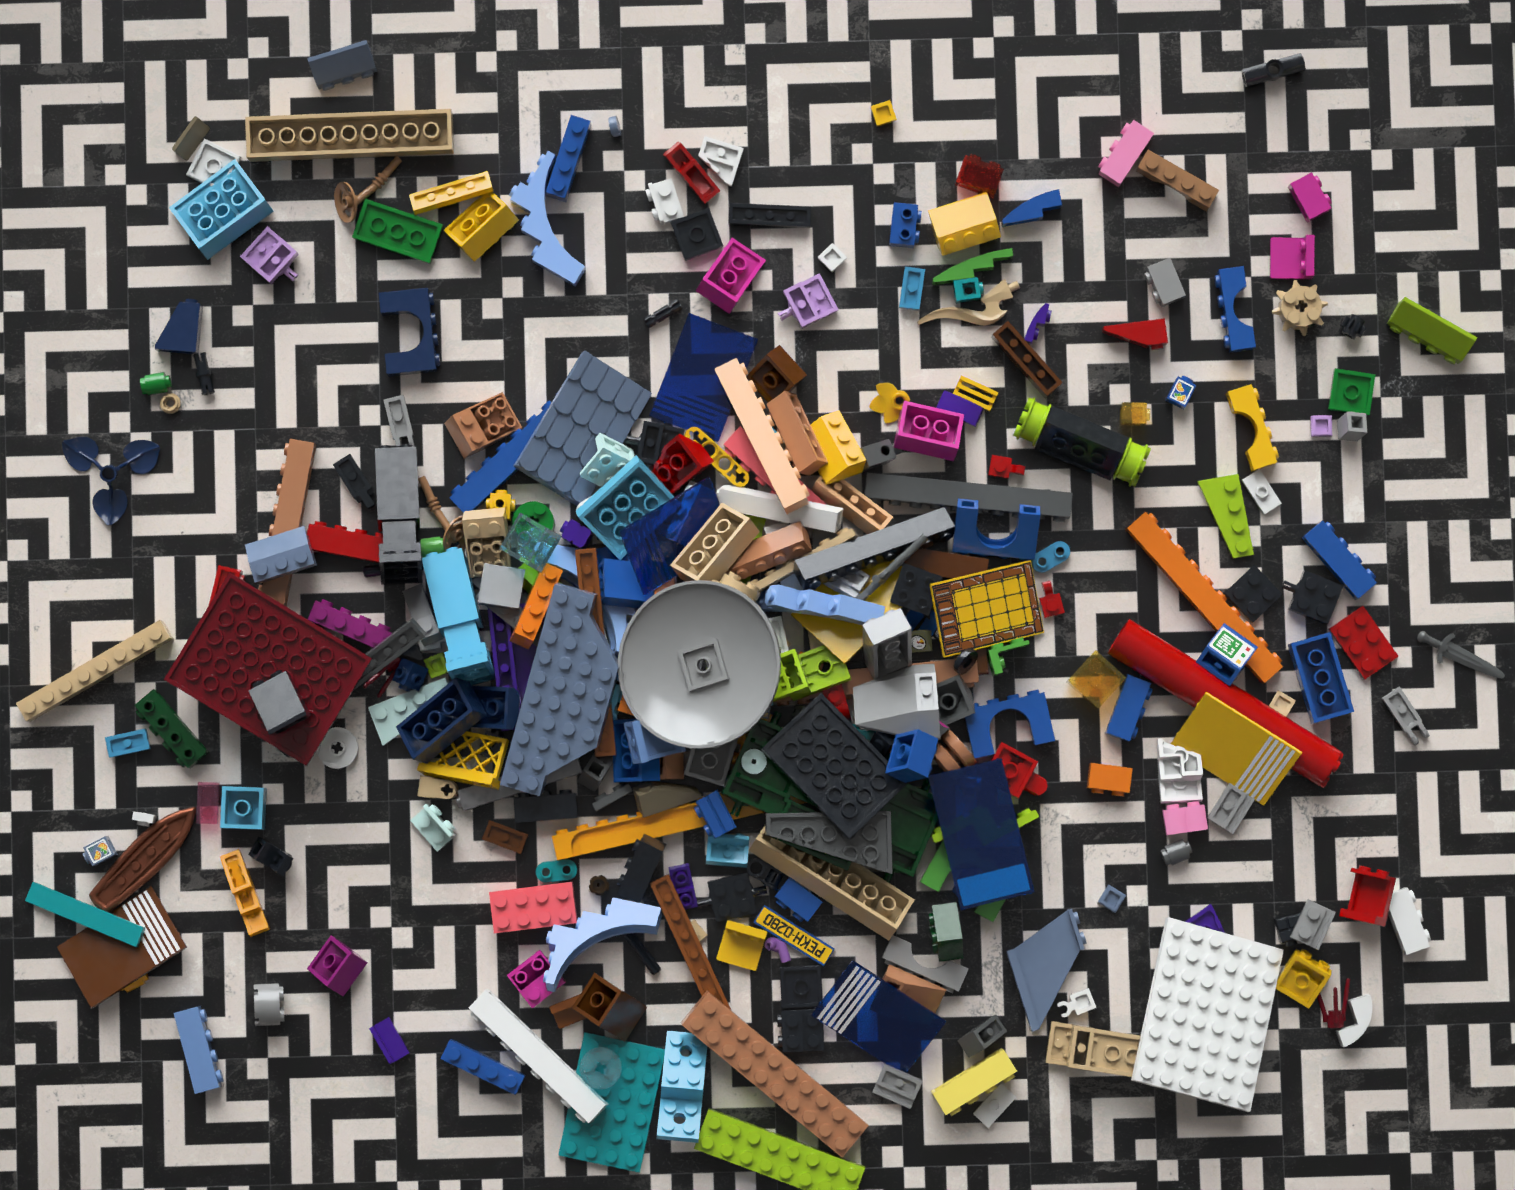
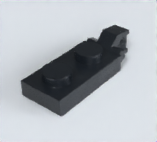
M348 454L334 463V468L353 498L358 503L363 501L368 509L376 506L370 497L374 494L372 487L352 455Z

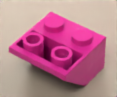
M541 950L537 951L507 975L531 1008H534L553 993L547 991L546 983L543 982L544 973L546 970L549 971L551 964H549V959ZM561 977L556 990L566 983L563 977Z

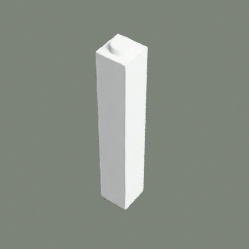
M725 484L717 490V493H719L716 500L718 501L717 508L721 503H724L743 514L790 524L800 521L805 527L833 533L841 528L843 508L808 501L809 504L786 514L777 494Z

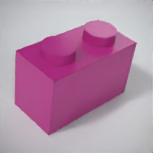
M1312 172L1290 183L1288 186L1307 223L1327 213L1331 209L1330 205L1332 204L1328 194H1324L1320 188L1322 187L1320 179L1317 175L1314 176Z

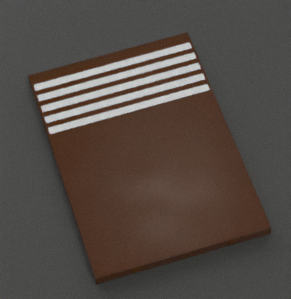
M152 886L110 912L145 927L138 947L89 927L57 947L92 1009L187 948L180 936V932L176 929L161 903V899L157 896Z

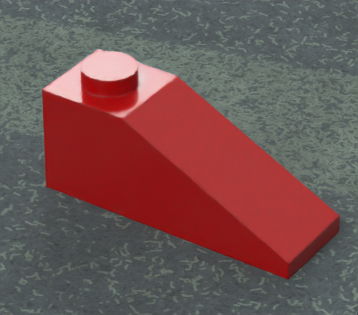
M1165 318L1109 325L1102 328V333L1145 348L1151 347V350L1164 349L1163 346L1168 343Z

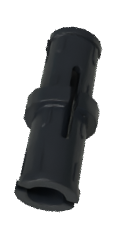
M206 352L200 353L202 361H200L198 353L194 354L193 357L197 368L196 377L199 378L201 394L208 395L206 386H208L210 394L215 393L210 376L212 371L208 367Z

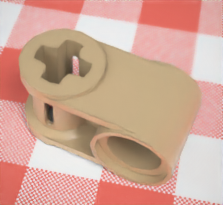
M420 775L417 796L452 799L457 796L459 787L454 781ZM448 784H450V788H453V792H450L447 795V792L444 791V787H448Z

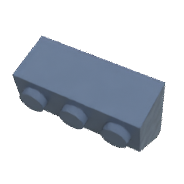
M367 40L307 58L318 89H323V91L334 88L335 84L342 83L345 85L352 83L355 78L361 76L363 79L369 78L374 75V72H378Z
M305 526L245 545L249 566L256 584L317 566Z

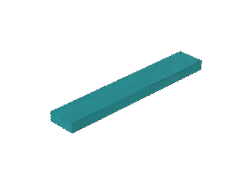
M32 882L25 899L26 902L135 947L139 946L145 931L143 926L36 882Z

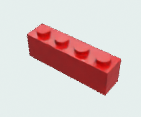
M319 521L308 525L307 535L313 551L379 563V544H383L382 533H375V536L367 535L366 530L355 529V532L347 531V527L340 525L330 528L326 527L327 523Z

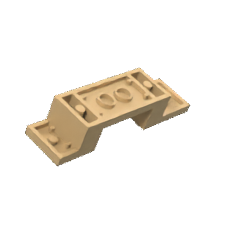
M1051 1021L1045 1063L1132 1077L1141 1036Z

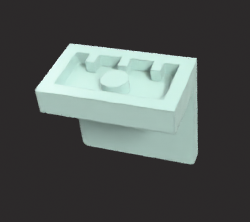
M599 433L595 438L598 451L582 469L580 477L602 487L635 455L632 448Z
M425 804L423 806L424 809L410 821L438 852L456 836L454 833L456 828L449 820L444 821L440 817L442 812L435 804Z

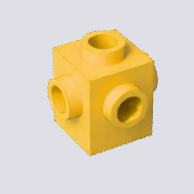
M495 490V493H490V498H486V509L499 508L498 503L504 502L503 507L500 508L505 507L507 520L511 521V512H515L516 499H512V495L508 494L507 490Z

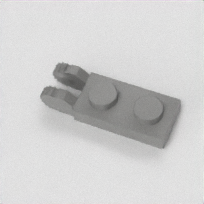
M404 395L384 399L396 447L402 445L400 438L408 437V444L415 447L412 436L414 434Z
M1400 686L1381 698L1403 732H1406L1414 745L1419 743L1418 738L1411 730L1414 726L1417 725L1423 737L1427 738L1430 736L1422 724V719Z

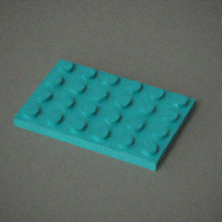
M584 1032L576 1073L608 1105L591 1123L587 1121L583 1123L575 1115L577 1112L572 1107L568 1108L558 1155L640 1173L665 1049L629 1041L624 1042L620 1039Z

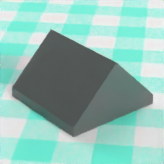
M960 675L937 684L939 719L947 725L976 713L972 692Z

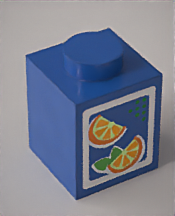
M1178 376L1165 401L1184 410L1196 387L1193 384V380L1186 376Z

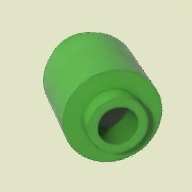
M438 536L421 539V555L423 558L432 552H438V554L446 552L443 547V538Z

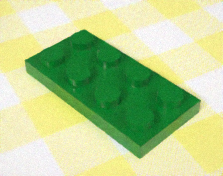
M365 199L352 238L431 264L443 224Z

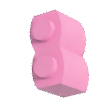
M1199 801L1187 802V807L1179 808V804L1167 805V810H1162L1166 835L1208 829L1205 805H1200Z

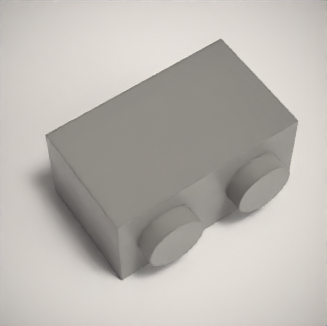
M1171 258L1146 268L1144 276L1148 285L1152 284L1154 289L1152 295L1156 304L1159 303L1163 307L1186 296Z

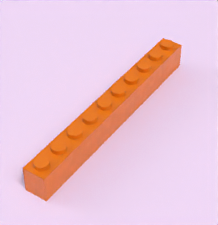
M1146 512L1143 513L1125 530L1216 633L1225 623L1258 647L1246 666L1262 684L1266 683L1283 668L1280 664L1282 662L1281 658L1275 652L1272 654L1267 649L1269 645L1262 637H1256L1253 633L1255 629L1249 622L1246 621L1244 623L1240 619V612L1234 606L1230 607L1225 602L1227 600L1226 596L1220 590L1216 592L1212 587L1213 582L1207 575L1202 576L1198 571L1200 568L1192 559L1189 561L1184 555L1186 554L1185 550L1179 544L1175 545L1170 540L1172 538L1171 534L1165 528L1161 530L1157 525L1158 520L1152 513L1149 515Z

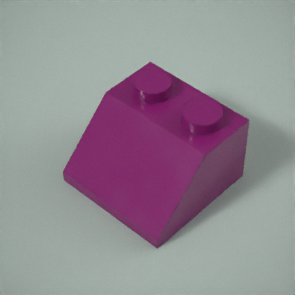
M331 935L307 969L328 988L344 996L368 962Z

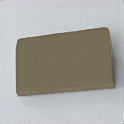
M195 116L172 147L174 153L186 161L189 160L210 130L209 126Z

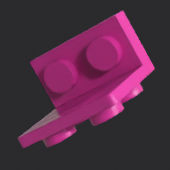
M1305 235L1304 238L1272 237L1270 239V278L1312 279L1314 276L1315 235Z

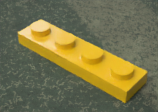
M488 171L410 194L409 197L414 214L417 215L494 191Z

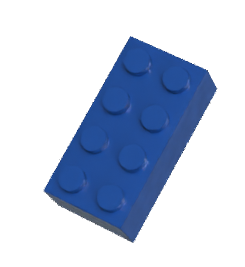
M1331 632L1288 644L1311 724L1354 712Z

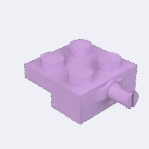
M268 226L240 256L271 285L283 274L291 279V281L298 277V274L289 268L291 262L299 255L298 252Z
M819 273L783 290V294L788 302V308L779 312L778 315L781 321L793 315L801 329L833 314L838 311V308Z

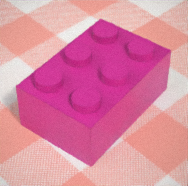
M904 401L899 414L893 448L954 461L959 449L964 414Z

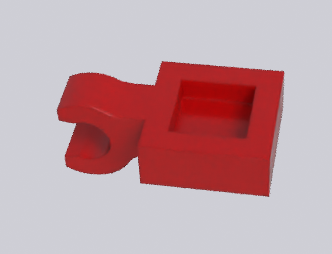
M992 455L988 476L1009 479L1010 473L1024 476L1025 466L1011 464L1012 458Z
M1051 581L1041 582L1045 597H1041L1039 600L1044 618L1065 613L1060 593L1053 594Z

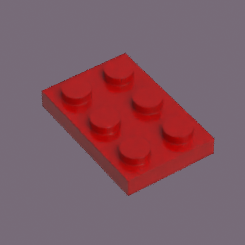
M1364 606L1359 607L1328 629L1363 680L1398 657V654Z

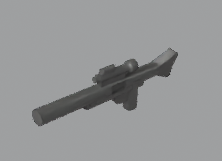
M922 534L903 553L895 558L879 575H874L872 577L873 582L856 598L865 601L928 538Z

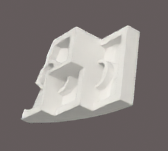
M1158 739L1157 760L1161 804L1202 802L1201 778L1203 776L1201 755L1193 751H1187L1178 745L1174 746L1164 742L1163 739Z

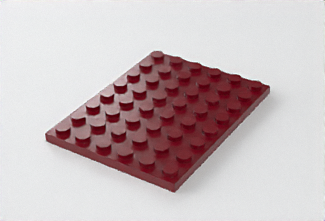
M229 572L164 680L305 766H308L372 661V658ZM278 670H282V672L288 671L311 716L275 736L269 735L249 690L253 688L252 684L262 679L264 682L271 679L270 675Z

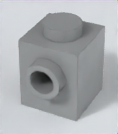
M1344 413L1337 420L1338 440H1360L1367 433L1366 413Z

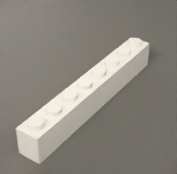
M489 989L485 990L469 1007L472 1011L471 1016L478 1022L482 1020L487 1025L485 1029L492 1036L497 1035L502 1040L500 1042L502 1046L508 1051L512 1049L517 1054L515 1058L521 1064L530 1066L532 1068L530 1072L537 1079L542 1078L547 1083L545 1086L553 1094L557 1092L562 1097L560 1101L567 1108L572 1107L577 1112L575 1115L583 1123L586 1121L591 1123L608 1105L592 1087Z

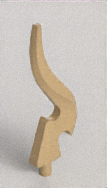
M1004 279L981 298V302L986 306L984 311L945 307L925 315L917 323L920 325L935 319L950 318L983 326L994 324L1007 313V310L1002 311L999 308V303L1012 299L1013 295L1011 292L1020 289L1017 281L1007 284Z

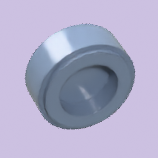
M617 116L609 117L608 122L612 136H621Z

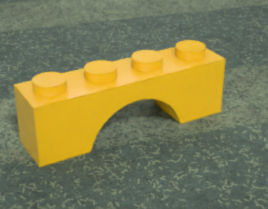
M1252 384L1228 391L1226 397L1231 412L1248 418L1255 429L1254 442L1245 452L1251 472L1276 464L1279 458L1276 447H1272L1270 441L1272 433L1270 428L1265 426L1264 419H1266L1263 408H1259L1257 389H1253Z

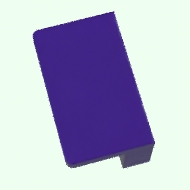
M390 1017L369 1028L389 1064L410 1053Z

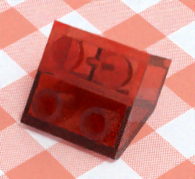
M965 155L955 185L978 194L987 192L988 197L993 199L1004 169L1000 168L1001 165L996 162L989 161V163L981 161L982 158L977 155Z

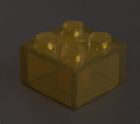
M1095 650L1066 682L1097 710L1123 683L1126 677Z

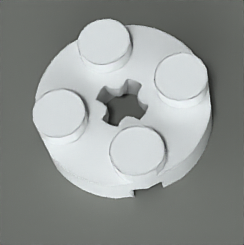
M341 727L331 728L317 749L319 759L330 768L341 769L349 766L358 754L356 737L347 729ZM337 742H340V746L343 747V750L339 751L338 754H335V750L332 749V745H336Z

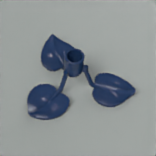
M82 436L62 442L64 456L74 469L87 471L90 469L91 464L94 463L100 470L101 479L107 482L109 490L101 489L97 491L93 497L92 504L96 514L108 526L118 521L127 507L125 492L121 489L113 490L112 481L118 476V470L130 464V468L135 473H148L155 467L160 451V446L152 441L135 440L127 444L123 450V455L128 461L117 467L113 465L102 467L95 460L99 449L93 439Z

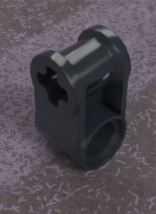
M753 858L747 863L746 870L752 877L773 890H778L777 886L786 874L758 858ZM753 862L761 864L762 869L759 873L754 874L751 872L750 865Z

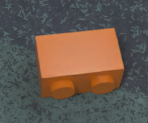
M1090 763L1087 788H1091L1092 793L1103 794L1104 790L1112 791L1114 796L1124 797V793H1130L1133 768Z

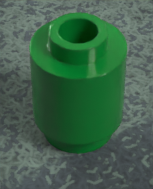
M165 372L145 375L144 378H140L143 394L155 395L168 392V388L172 387L170 376H166Z

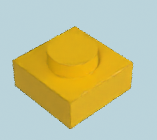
M890 100L871 106L877 127L897 120Z

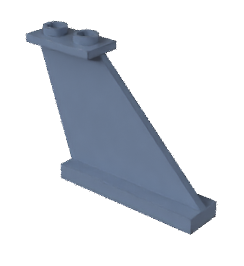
M1072 909L1065 911L1016 948L1006 951L1031 1031L1040 1029L1079 951L1085 949L1083 944H1087L1084 933H1079L1077 924H1080L1078 914L1077 912L1073 913Z

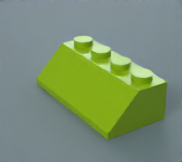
M1406 297L1397 304L1387 322L1391 326L1390 329L1395 333L1401 334L1402 332L1406 334L1411 342L1415 344L1422 343L1427 346L1426 350L1433 354L1438 352L1445 356V361L1451 364L1461 363L1478 338Z

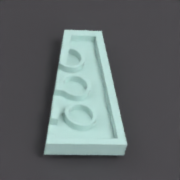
M446 678L421 686L419 692L411 690L368 707L383 746L400 735L396 728L398 724L448 684Z

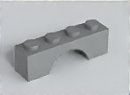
M894 935L890 938L882 958L886 959L885 964H890L894 967L898 964L904 967V971L916 975L918 973L924 976L923 979L934 984L936 981L943 984L942 988L950 993H953L954 990L959 992L968 968L950 960L937 968L923 967L913 957L912 943Z

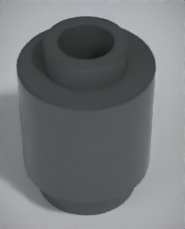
M1183 839L1164 846V849L1160 850L1166 866L1170 864L1173 866L1190 858V853H1193L1189 842H1184Z

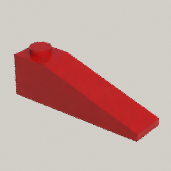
M678 434L664 446L660 458L653 466L652 472L673 495L711 465L714 460L701 444Z

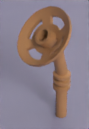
M395 156L382 173H378V177L375 176L376 180H372V184L357 196L347 182L338 183L335 188L334 201L337 213L342 221L345 223L354 221L358 204L377 189H381V185H385L384 182L388 181L387 178L402 162L399 157ZM345 210L351 212L350 217L345 213Z
M426 476L420 477L418 481L426 496V504H429L430 512H433L445 530L443 536L444 550L446 551V549L451 547V543L459 542V545L456 547L464 550L466 544L462 521L456 523L462 520L463 516H459L449 523L441 511V505H438L440 502L436 501L438 498L434 496Z

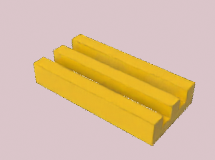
M962 375L953 394L971 401L989 412L999 393ZM962 382H965L993 396L992 398H990L984 394H981L973 389H970L962 385ZM959 389H962L972 395H975L983 400L988 401L989 405L981 403L958 391Z

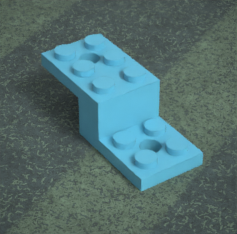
M667 1031L657 1139L695 1143L699 1141L707 1045L692 1033ZM684 1049H687L692 1054L690 1056L685 1057L682 1056L680 1052ZM676 1117H683L685 1122L677 1124L674 1122V1119Z

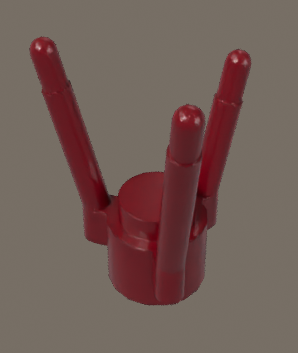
M399 657L394 659L372 676L363 687L367 688L386 670L389 673L393 670L377 694V697L380 698L391 683L401 659Z
M1349 978L1346 979L1342 1010H1338V991L1336 987L1333 988L1334 1010H1329L1328 1014L1321 994L1319 993L1317 996L1323 1015V1022H1327V1028L1344 1027L1350 988Z

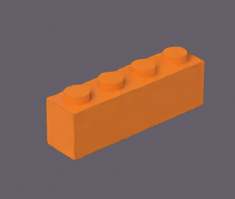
M546 562L543 563L509 641L526 649L530 648L549 606L554 584L559 582L563 570Z

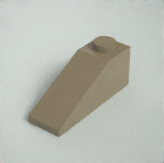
M651 781L643 782L633 787L637 808L643 817L702 798L697 788L690 785Z

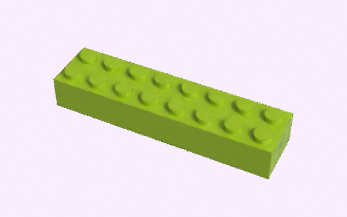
M711 1108L708 1109L701 1127L699 1141L694 1146L696 1150L803 1190H857L865 1170L863 1165Z

